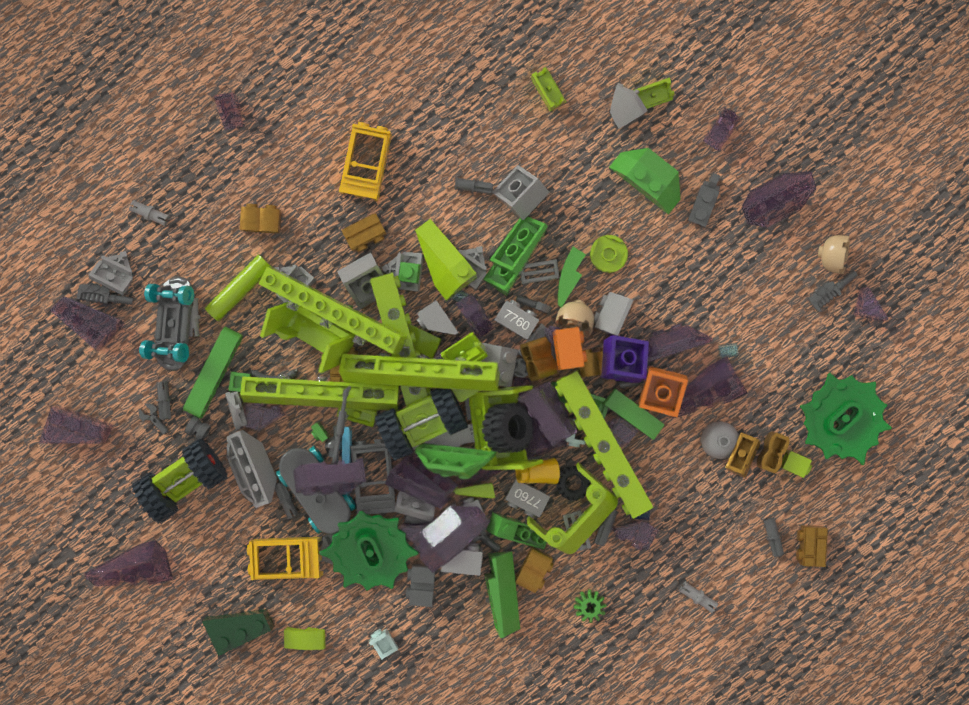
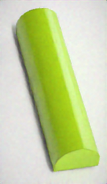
M258 254L205 307V310L215 320L220 322L260 282L266 267H273Z

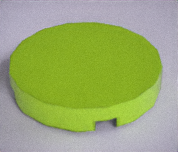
M605 235L598 238L590 249L591 263L596 269L605 273L618 271L625 265L628 258V250L625 243L614 235Z

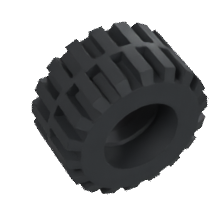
M520 403L496 404L490 407L488 413L484 415L485 420L482 421V425H484L482 433L485 435L483 437L484 440L488 442L487 446L498 453H512L525 450L526 446L530 444V439L533 438L532 431H534V427H532L533 419L530 418V412L526 411L527 408L521 406Z

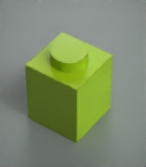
M787 450L782 458L780 468L804 478L811 471L812 460Z

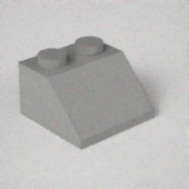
M519 165L492 191L503 204L522 220L550 193L537 177Z
M370 252L337 271L345 288L359 309L376 301L370 279L384 275Z
M609 292L608 295H603L599 304L602 308L600 313L596 312L594 315L593 328L610 336H618L633 300Z
M437 300L417 313L419 316L417 321L423 329L427 328L429 331L454 336L459 334Z
M482 343L488 357L480 362L497 363L500 372L499 386L511 387L518 350Z
M468 542V545L461 546L443 561L441 572L480 576L483 547L479 546V543Z

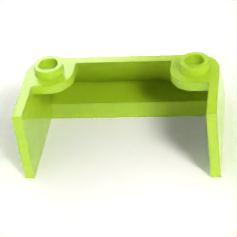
M292 301L267 310L260 334L264 338L275 333L284 340L297 337L321 351L323 354L319 368L320 373L340 365L342 354H347L358 339L357 335Z
M533 385L500 388L498 392L480 391L469 398L476 449L493 451L492 448L487 446L488 442L484 440L483 437L485 435L482 433L484 428L482 421L485 420L484 415L488 413V409L496 404L518 403V393L532 390ZM526 450L512 453L496 452V456L482 469H526L542 464L543 459L527 460Z
M579 462L576 464L578 471L592 482L586 490V497L592 504L566 532L559 527L551 528L547 532L533 518L527 517V524L550 546L566 554L575 553L618 505L616 495Z

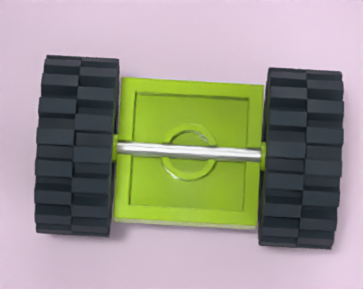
M436 388L430 391L431 396L398 411L393 408L375 416L382 440L395 461L413 453V447L448 432L451 436L468 428L462 409L451 389Z
M201 438L182 450L183 457L157 475L150 472L133 483L132 491L135 493V498L138 499L137 502L143 507V511H146L150 518L152 517L154 522L161 524L177 513L178 506H176V502L202 484L207 489H212L227 478L223 463L214 453V450L210 448L209 444L205 443Z

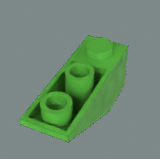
M492 512L486 529L488 532L496 537L545 549L547 542L534 532L527 523Z

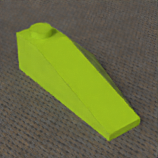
M431 219L415 230L433 283L446 301L477 279V273Z

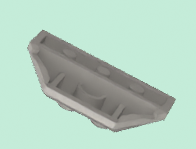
M243 430L227 436V460L241 493L253 503L255 508L271 503L277 477L263 443Z

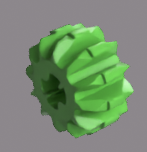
M588 589L586 596L581 591L582 599L576 597L575 601L579 604L573 605L574 609L578 610L576 615H582L581 620L583 622L587 617L589 623H593V617L599 621L600 617L598 614L605 615V611L602 608L607 607L606 603H601L604 597H598V591H595L592 595L591 590ZM590 602L591 605L592 603H594L592 610H590L589 608L586 609L587 603Z

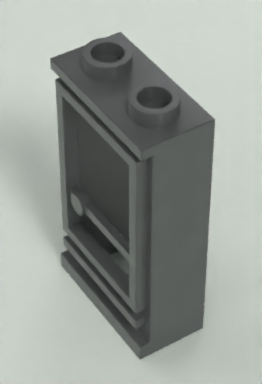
M374 439V443L367 444L366 440L355 441V445L350 447L357 515L360 511H364L367 515L395 512L396 493L392 456L388 452L382 439ZM385 451L388 480L363 481L360 483L357 453ZM388 483L389 494L361 496L360 486L366 487L367 485Z

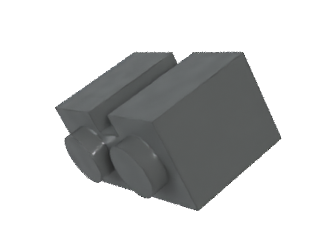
M413 564L412 569H408L407 580L411 581V588L406 590V600H409L410 606L432 607L436 565Z

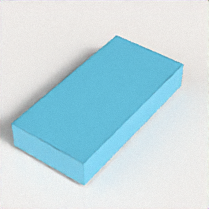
M351 426L344 427V434L342 436V466L352 464L350 447L352 446Z

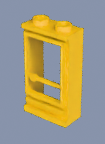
M358 122V125H352L341 185L339 187L340 194L345 195L346 193L358 198H371L378 202L392 137L391 131H388V128L377 126V129L371 128L369 124ZM357 133L384 139L378 167L352 161ZM350 166L377 170L376 180L349 175Z
M322 537L264 538L249 541L247 555L250 556L248 574L251 576V580L320 578L324 575L319 567L322 555L319 554L318 542L322 541ZM286 545L287 572L260 573L258 546ZM290 545H299L301 572H291Z

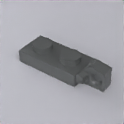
M711 174L709 181H704L700 186L688 217V222L704 228L707 226L720 192V187L717 186L720 175Z

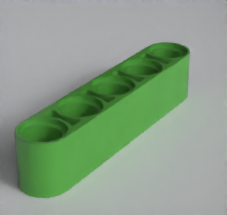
M226 326L222 329L185 402L184 411L200 419L205 415L242 341V334Z

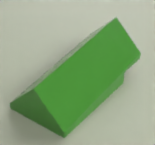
M528 216L524 220L519 218L490 258L493 266L483 280L505 296H508L547 232L548 226Z
M512 551L489 553L491 573L484 574L495 630L500 638L520 629Z

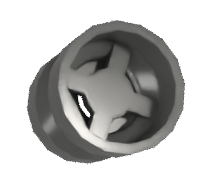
M194 416L187 424L184 432L188 435L196 436L197 440L199 438L204 440L212 426L208 423H202L198 417Z

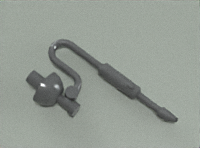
M351 386L343 390L342 408L339 411L337 425H333V437L328 438L325 442V447L330 448L329 457H332L333 464L337 463L339 449H342L341 436L344 434L345 421L348 418L345 408Z

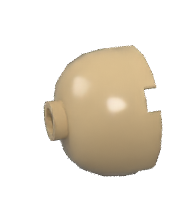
M835 235L829 237L825 241L824 246L819 247L818 257L822 258V265L830 272L844 274L846 269L844 263L848 259L850 245L848 240L850 236Z
M574 300V302H568L559 309L555 324L557 327L560 325L564 326V329L579 327V331H583V334H585V331H589L590 334L593 331L595 317L591 308L585 305L584 301Z

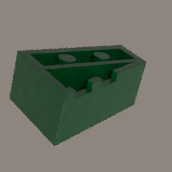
M267 609L207 616L202 620L218 656L270 632L275 627Z

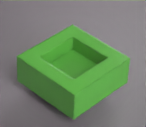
M400 262L398 276L400 282L418 284L421 265Z
M231 372L228 391L240 392L242 377H251V374Z
M320 422L311 426L313 430L311 433L317 441L324 442L330 438V435Z

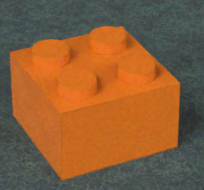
M579 327L553 331L558 370L584 367V363L587 362V355L585 350L582 351L581 343H584L583 331H579Z
M648 366L646 380H644L638 401L639 407L678 417L688 383L687 376Z

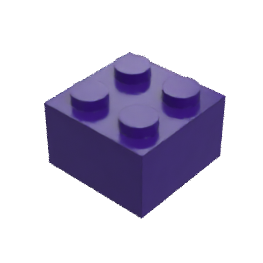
M615 335L605 339L601 378L636 384L646 380L649 341Z

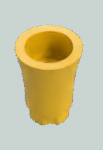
M550 458L543 460L542 464L533 467L515 469V475L518 483L556 485L559 482L560 469L557 460Z

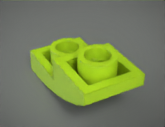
M287 627L284 629V648L323 650L326 648L325 630L311 627L305 630Z

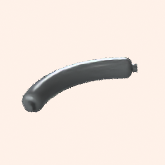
M292 369L278 376L265 375L257 370H251L250 372L253 377L292 379L297 376L298 370Z

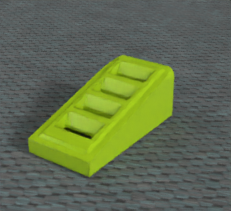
M493 483L455 489V494L495 498Z

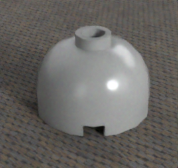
M716 421L704 428L700 441L703 450L710 457L726 459L731 456L739 434L731 424Z

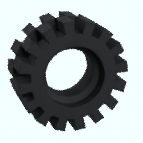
M576 465L566 466L560 472L557 489L564 498L570 501H578V499L585 498L586 490L591 485V481L578 471ZM574 475L580 478L581 485L577 490H570L567 487L566 481L570 476Z

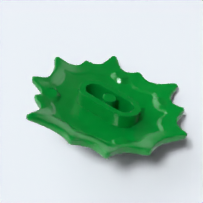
M828 373L823 387L813 392L811 402L800 405L806 417L803 425L808 430L805 444L820 448L824 453L825 459H829L833 455H838L841 459L852 457L861 465H865L867 451L879 444V433L892 429L883 419V412L887 404L877 396L876 382L863 383L857 381L852 375L845 379H837L833 374ZM848 408L852 410L850 415L846 414ZM835 421L838 423L836 428L833 426Z
M360 511L352 520L338 523L339 532L332 536V544L320 551L319 554L332 561L334 572H339L343 575L344 588L358 583L368 591L378 585H384L393 589L396 577L400 573L408 571L407 560L418 555L419 552L408 544L406 533L398 528L399 518L387 519L383 518L380 514L370 516L364 511Z

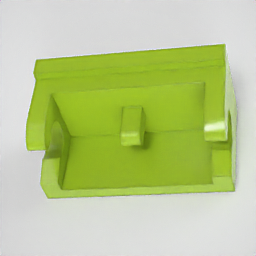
M546 67L541 72H534L531 75V80L549 111L566 103L565 98Z
M670 77L637 89L639 90L637 95L646 109L672 101L675 93L670 87Z
M471 332L443 351L441 356L444 360L480 362L488 357V354L482 342Z

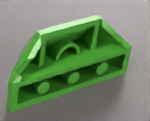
M649 148L621 152L609 167L668 215L681 200L679 171Z
M421 443L415 448L416 454L431 472L440 474L443 477L458 476L460 479L471 478L496 456V451Z

